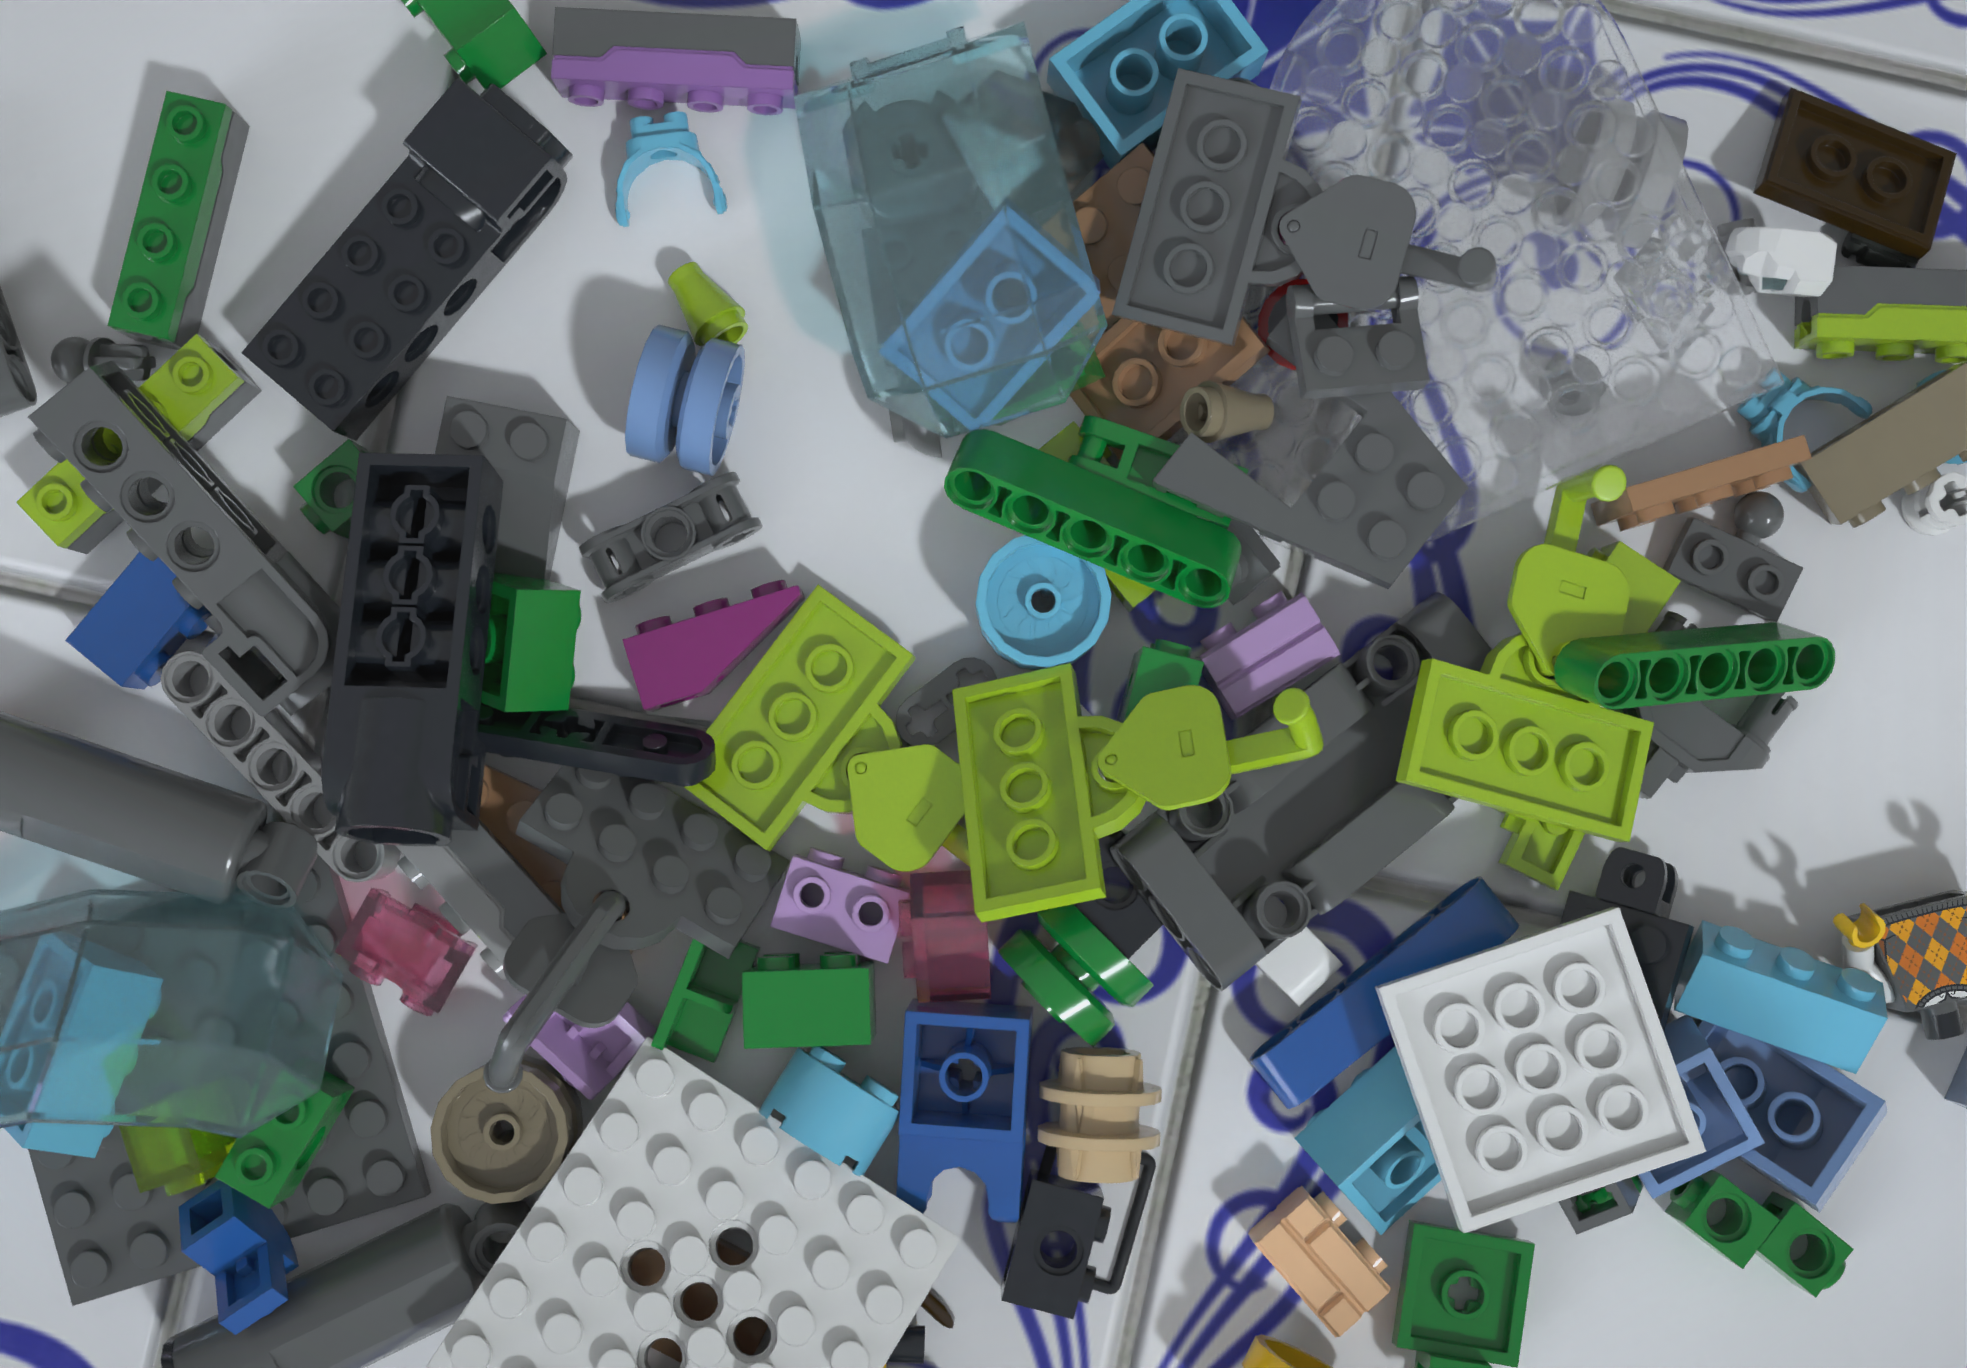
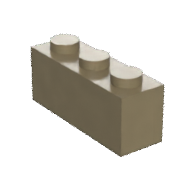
M1967 362L1953 365L1871 415L1868 419L1863 420L1810 453L1812 459L1793 466L1811 483L1808 491L1830 524L1842 525L1849 521L1852 528L1858 527L1886 510L1882 503L1883 499L1902 488L1907 495H1910L1930 485L1942 476L1936 467L1956 455H1959L1963 462L1967 461Z

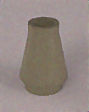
M1209 380L1201 382L1197 387L1190 388L1183 396L1180 406V419L1184 430L1188 434L1192 432L1205 443H1212L1254 430H1266L1272 424L1274 418V405L1268 395L1251 393Z

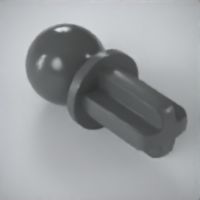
M69 337L56 344L51 353L53 371L61 380L67 383L74 380L88 367L111 360L132 381L147 380L150 377L151 368H156V359L154 356H150L146 346L116 344L109 338L98 337L89 341L81 337Z

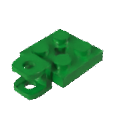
M1409 1220L1392 1343L1398 1348L1416 1350L1414 1368H1492L1489 1363L1518 1368L1535 1244L1525 1239L1478 1231L1463 1233L1454 1227ZM1460 1277H1468L1469 1285L1478 1289L1477 1299L1466 1300L1464 1309H1455V1300L1448 1296V1289L1450 1285L1457 1284Z

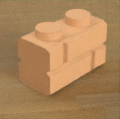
M1301 1186L1296 1188L1278 1204L1274 1211L1269 1212L1251 1228L1248 1235L1256 1247L1336 1338L1343 1335L1362 1317L1364 1312L1371 1310L1389 1293L1390 1286L1379 1275L1388 1265L1363 1237L1355 1245L1351 1243L1338 1228L1347 1218L1323 1191L1313 1199L1305 1188Z

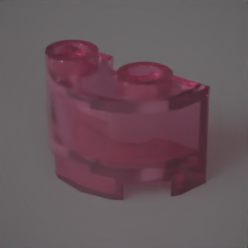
M371 888L337 946L335 953L351 962L348 970L356 977L376 986H381L385 978L392 981L403 990L399 1000L404 1005L420 1014L432 1016L434 1011L439 1014L475 953L478 944L461 938L462 934L447 919L422 905L415 903L410 908L391 897L388 891Z

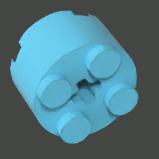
M823 1046L812 1047L810 1052L798 1047L761 1105L759 1113L768 1119L773 1109H776L785 1116L779 1127L780 1129L839 1166L846 1156L856 1160L852 1167L854 1169L852 1173L859 1177L861 1175L864 1176L899 1119L900 1110L894 1107L899 1096L868 1075H866L860 1085L841 1073L846 1065V1061Z

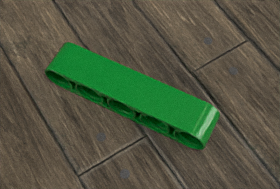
M976 429L967 433L962 439L944 480L946 495L954 504L962 509L1193 606L1214 608L1222 605L1229 598L1242 552L1239 539L1229 530L998 432Z
M1777 622L1579 638L1569 642L1562 648L1555 662L1554 675L1558 686L1568 693L1607 709H1624L1811 690L1821 686L1832 673L1835 664V649L1833 644L1825 637Z

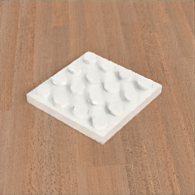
M1611 907L1375 986L1458 1229L1463 1233L1706 1152L1619 907Z

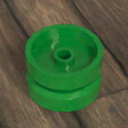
M1074 904L1037 911L1039 923L1058 944L1050 950L1031 931L1018 929L998 950V953L1023 980L1021 984L1038 1003L1058 1022L1062 1023L1064 1021L1083 1040L1094 1047L1115 1026L1113 1013L1093 993L1097 987L1101 985L1121 1005L1134 1007L1154 984Z

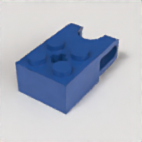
M913 998L905 1010L896 1197L922 1214L926 1211L927 1203L932 1196L934 1178L943 1170L961 1167L975 1172L985 1183L989 1202L988 1214L992 1220L1005 1223H1016L1018 1221L1023 1197L1033 1007ZM961 1059H969L981 1071L976 1072L973 1080L963 1079L962 1069L953 1067L952 1063L959 1064Z

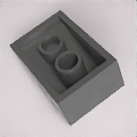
M447 396L435 454L484 455L503 480L494 573L550 580L580 431L565 418Z

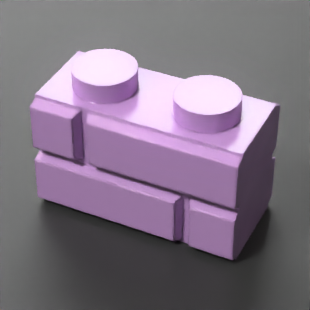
M1280 591L1251 609L1257 620L1237 632L1230 622L1200 641L1206 652L1196 657L1195 660L1204 662L1202 675L1231 720L1239 718L1341 655L1338 647L1326 628L1321 624L1318 615L1304 594L1300 593L1287 600L1284 593Z

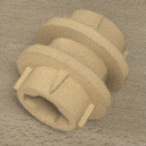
M1071 1047L1061 1050L1058 1079H1048L1039 1082V1097L1047 1101L1060 1103L1059 1121L1038 1125V1142L1056 1147L1058 1176L1068 1180L1088 1183H1124L1139 1179L1141 1152L1160 1146V1131L1156 1128L1139 1124L1140 1106L1155 1105L1160 1103L1162 1099V1089L1160 1086L1143 1082L1141 1053L1135 1050L1110 1047Z

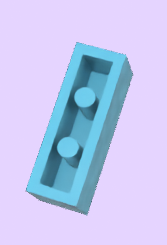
M1702 920L1688 948L1674 996L1675 1011L1854 1074L1858 1072L1888 1019L1883 982L1875 980L1869 974L1855 968L1842 969L1816 960L1798 948H1782L1753 938L1740 928L1733 926L1721 927Z

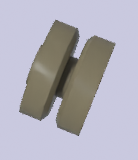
M524 1055L521 1063L523 1078L515 1090L500 1094L490 1090L483 1079L485 1064L456 1080L438 1102L430 1127L433 1157L444 1178L467 1197L490 1204L520 1201L537 1192L550 1182L582 1134L581 1100L574 1087L570 1086L563 1079L562 1075L547 1061ZM505 1120L511 1123L514 1130L504 1131L501 1121Z

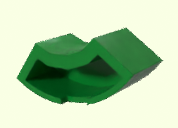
M401 0L414 18L423 11L452 47L451 50L444 54V57L467 85L474 79H477L484 89L490 83L501 89L547 55L545 49L509 0Z

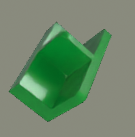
M692 939L651 1046L662 1051L664 1047L671 1046L715 1063L742 997V972L754 966L761 947L741 940L731 957L727 959L704 944Z

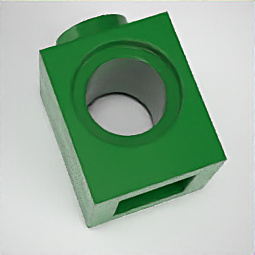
M350 439L346 440L293 486L306 501L300 507L301 512L318 531L326 535L331 530L333 533L348 539L353 501L346 507L337 508L334 503V492L336 487L345 480L353 479L354 483H356L359 452L369 453L366 448Z
M1710 1170L1672 1189L1670 1193L1672 1202L1664 1211L1722 1257L1744 1269L1780 1221L1727 1178L1714 1170ZM1724 1198L1726 1213L1723 1219L1717 1224L1708 1225L1706 1214L1709 1206L1715 1200Z
M1772 1191L1761 1206L1780 1221L1755 1254L1792 1284L1816 1298L1822 1289L1830 1288L1841 1278L1846 1267L1845 1260L1854 1249L1795 1201ZM1806 1234L1808 1245L1805 1253L1800 1258L1791 1260V1244L1798 1236Z

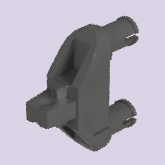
M1668 611L1655 632L1697 629V626L1690 623L1687 628L1684 627L1683 624H1685L1687 619L1678 613ZM1785 692L1757 695L1736 725L1729 724L1700 701L1624 708V714L1654 722L1639 798H1652L1667 778L1673 783H1677L1685 773L1762 769L1770 758L1769 753L1771 750L1767 745L1790 713L1798 707V702L1792 696H1787L1785 700L1781 697Z

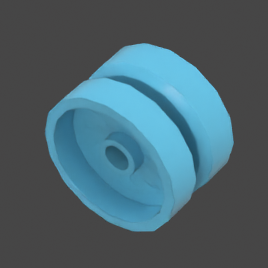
M1025 535L1012 539L991 556L979 577L976 614L982 636L999 657L1020 669L1036 671L1067 663L1073 664L1092 649L1108 623L1112 594L1103 567ZM1040 591L1043 597L1054 596L1055 604L1049 612L1041 613L1033 608L1031 602L1034 593Z

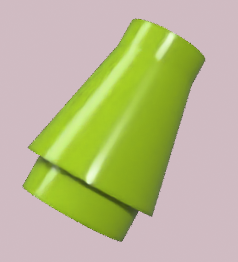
M686 263L670 275L668 284L676 295L696 345L704 346L711 338L738 343L744 337L748 330V324L744 320V308L702 271L698 263Z

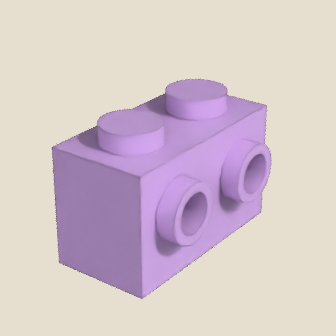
M810 847L807 857L798 854L792 856L770 927L888 964L911 894V890L900 887L903 876L869 865L865 875L842 869L844 857Z

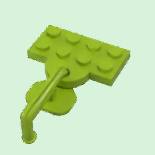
M1607 464L1564 478L1558 483L1552 502L1544 544L1526 549L1518 557L1514 566L1507 605L1521 633L1507 637L1499 642L1487 654L1480 672L1433 658L1422 660L1395 781L1611 841L1630 842L1654 722L1600 707L1597 704L1568 693L1558 686L1554 675L1557 656L1569 642L1579 638L1621 635L1630 596L1629 584L1625 575L1612 563L1576 552L1587 499L1596 497L1605 502L1618 499L1626 489L1627 483L1626 475L1621 468L1616 465Z
M818 584L707 729L706 733L712 736L715 742V771L698 784L684 788L767 851L773 849L808 803L827 813L853 814L855 834L859 844L894 870L912 872L921 869L930 862L941 846L970 867L967 831L958 824L965 815L960 765L933 745L923 744L903 748L896 724L880 707L915 661L916 657Z
M1071 663L952 689L975 914L983 923L1106 898L1099 839L1122 830L1140 814L1146 801L1162 810H1174L1207 803L1219 797L1226 790L1232 774L1303 760L1320 753L1323 749V737L1307 693L1302 689L1294 687L1284 690L1276 698L1273 705L1275 718L1280 723L1289 727L1226 741L1222 712L1217 698L1208 689L1196 685L1181 686L1144 696L1123 723L1104 716H1082L1077 677Z

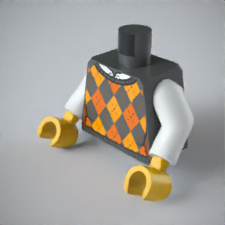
M1949 890L1874 910L1867 904L1861 903L1859 905L1861 913L1850 916L1839 913L1833 918L1835 927L1843 934L1842 969L1855 968L1869 974L1875 980L1883 982L1886 1008L1902 1012L1919 1010L1925 1036L1928 1040L1952 1038L1965 1032L1957 1000L1967 998V891Z

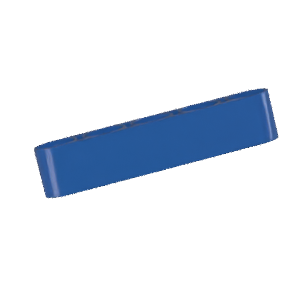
M1481 876L1469 880L1264 1042L1251 1055L1249 1061L1287 1109L1300 1105L1391 1033L1375 986L1503 944L1517 931L1520 926Z

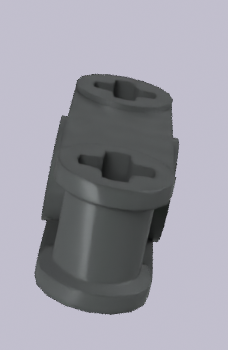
M729 472L715 477L696 487L689 494L625 525L606 530L579 546L582 557L590 558L605 588L601 594L604 602L611 603L630 596L645 588L654 580L715 550L734 545L758 532L763 525L758 517L750 515L736 487L740 482L737 473ZM719 501L725 503L732 517L731 521L728 522L719 506ZM675 523L685 527L687 531L686 541L677 551L664 552L656 547V535L664 525ZM612 553L614 554L622 570L621 575H619L611 559Z

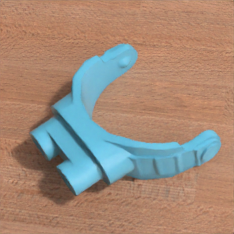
M685 112L667 113L663 116L664 122L653 123V118L649 116H639L629 120L632 139L626 142L627 160L622 167L616 188L617 202L615 203V212L620 226H630L628 195L632 183L647 167L664 160L685 161L701 169L712 183L714 191L713 204L716 207L717 214H724L727 211L726 194H724L720 187V180L711 164L705 160L699 150L697 135L689 132L688 118Z
M1775 367L1758 384L1764 390L1759 397L1752 393L1738 407L1737 412L1752 424L1749 432L1761 442V447L1783 441L1784 423L1791 410L1802 401L1823 400L1842 404L1863 419L1869 418L1873 408L1862 397L1854 396L1844 389L1820 387L1819 385L1811 387L1799 377L1790 380ZM1793 466L1790 467L1793 478L1783 482L1796 492H1806L1811 487V483Z

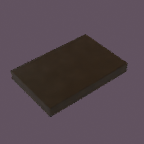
M1791 87L1781 100L1753 193L1920 260L1931 250L1957 153Z

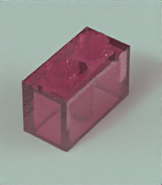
M971 871L910 873V899H899L898 901L900 937L912 936L913 941L902 942L904 979L916 978L918 1003L991 999L987 922L982 923L975 914Z

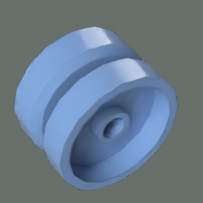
M657 325L653 328L642 351L631 389L625 430L626 452L632 457L661 463L673 451L676 445V455L683 469L713 476L718 471L725 456L738 412L745 367V350L743 346L711 338L700 348L696 356L695 344L688 331L663 325Z

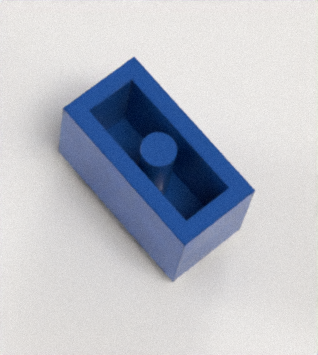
M139 552L65 641L121 687L145 690L147 686L152 687L161 682L162 670L167 661L187 639L192 640L208 627L204 620L211 613L204 605L200 609H196L184 600L172 584V580L177 576L160 558L151 561Z

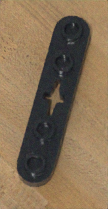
M481 703L478 737L486 745L487 753L613 773L622 777L631 776L667 782L682 787L696 785L715 771V742L712 736L699 729L573 708L559 711L503 712Z

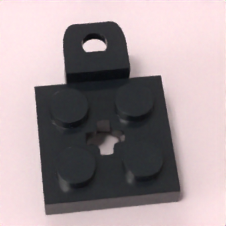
M1618 847L1610 853L1603 866L1594 897L1569 891L1560 924L1611 907L1620 908L1664 1032L1694 927L1669 919L1678 886L1676 868L1659 857ZM1645 871L1643 884L1635 887L1636 876Z

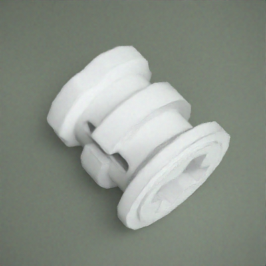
M1959 472L1943 474L1939 479L1913 494L1907 495L1905 492L1902 497L1901 510L1904 520L1911 529L1923 535L1934 536L1946 533L1953 527L1967 524V476ZM1964 491L1966 495L1960 497L1959 492ZM1945 498L1947 505L1941 508L1939 500ZM1927 508L1929 513L1922 514L1920 512L1921 510Z

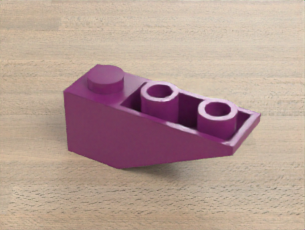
M785 580L773 581L751 589L753 599L730 606L728 598H720L693 607L695 617L672 624L670 616H662L637 624L635 626L637 635L622 640L643 709L654 712L710 694L805 600L802 589L798 585L787 588Z

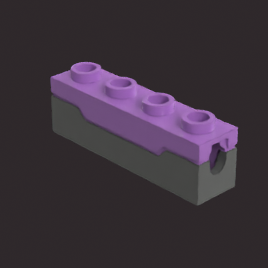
M555 7L552 53L554 59H552L551 79L563 98H568L569 102L579 106H601L604 104L605 99L625 100L632 107L646 110L660 109L664 106V102L687 103L688 108L699 112H719L723 110V105L747 106L748 111L759 115H778L783 112V108H798L801 37L797 19Z

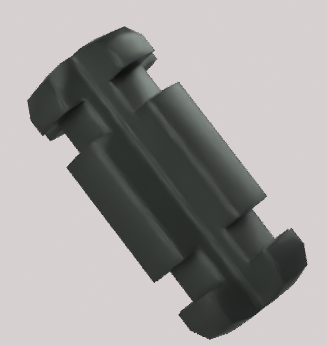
M1848 232L1841 247V253L1844 257L1849 258L1851 254L1856 255V262L1867 267L1916 268L1919 259L1851 232Z

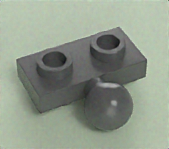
M1763 491L1752 492L1742 497L1734 509V523L1738 529L1735 536L1697 518L1688 517L1663 570L1689 585L1763 619L1777 622L1803 570V567L1758 547L1761 539L1772 536L1781 527L1784 520V509L1781 502L1774 495Z

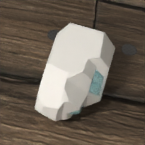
M1770 227L1735 228L1731 233L1725 252L1729 257L1730 263L1737 267L1738 273L1748 276L1750 282L1759 293L1819 297L1833 280L1837 243L1829 235L1821 232Z

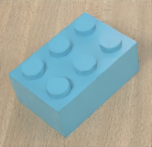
M1130 0L1049 58L1047 84L1109 168L1112 169L1141 143L1147 144L1151 151L1157 148L1178 68L1224 79L1239 77L1251 81L1259 75L1269 50L1232 0Z

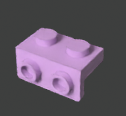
M527 995L523 996L503 1015L504 1022L507 1023ZM628 1002L611 1023L598 1028L579 1026L553 1012L530 1047L551 1064L570 1086L580 1091L587 1099L593 1100L632 1060L646 1037L649 1036L651 1038L657 1029Z

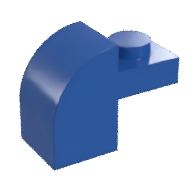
M220 1180L178 1207L181 1252L215 1276L219 1324L234 1335H237L288 1301L286 1275L299 1267L291 1239L271 1208L268 1209Z

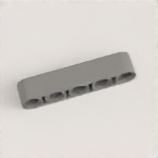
M192 651L181 652L167 661L161 674L162 689L167 697L289 824L304 829L316 839V853L336 874L347 881L363 882L385 878L395 870L401 856V851L396 845L374 844L377 850L376 862L372 868L365 870L355 860L354 852L359 840L338 835L335 831V816L325 827L317 822L314 817L313 808L318 797L323 795L321 781L322 759L274 709L265 716H259L203 657L202 653ZM203 665L208 672V685L201 694L195 695L190 687V677L195 668ZM244 708L250 716L251 724L247 734L238 739L232 732L231 720L236 711ZM285 751L292 759L293 768L289 778L281 783L273 775L272 764L277 754Z

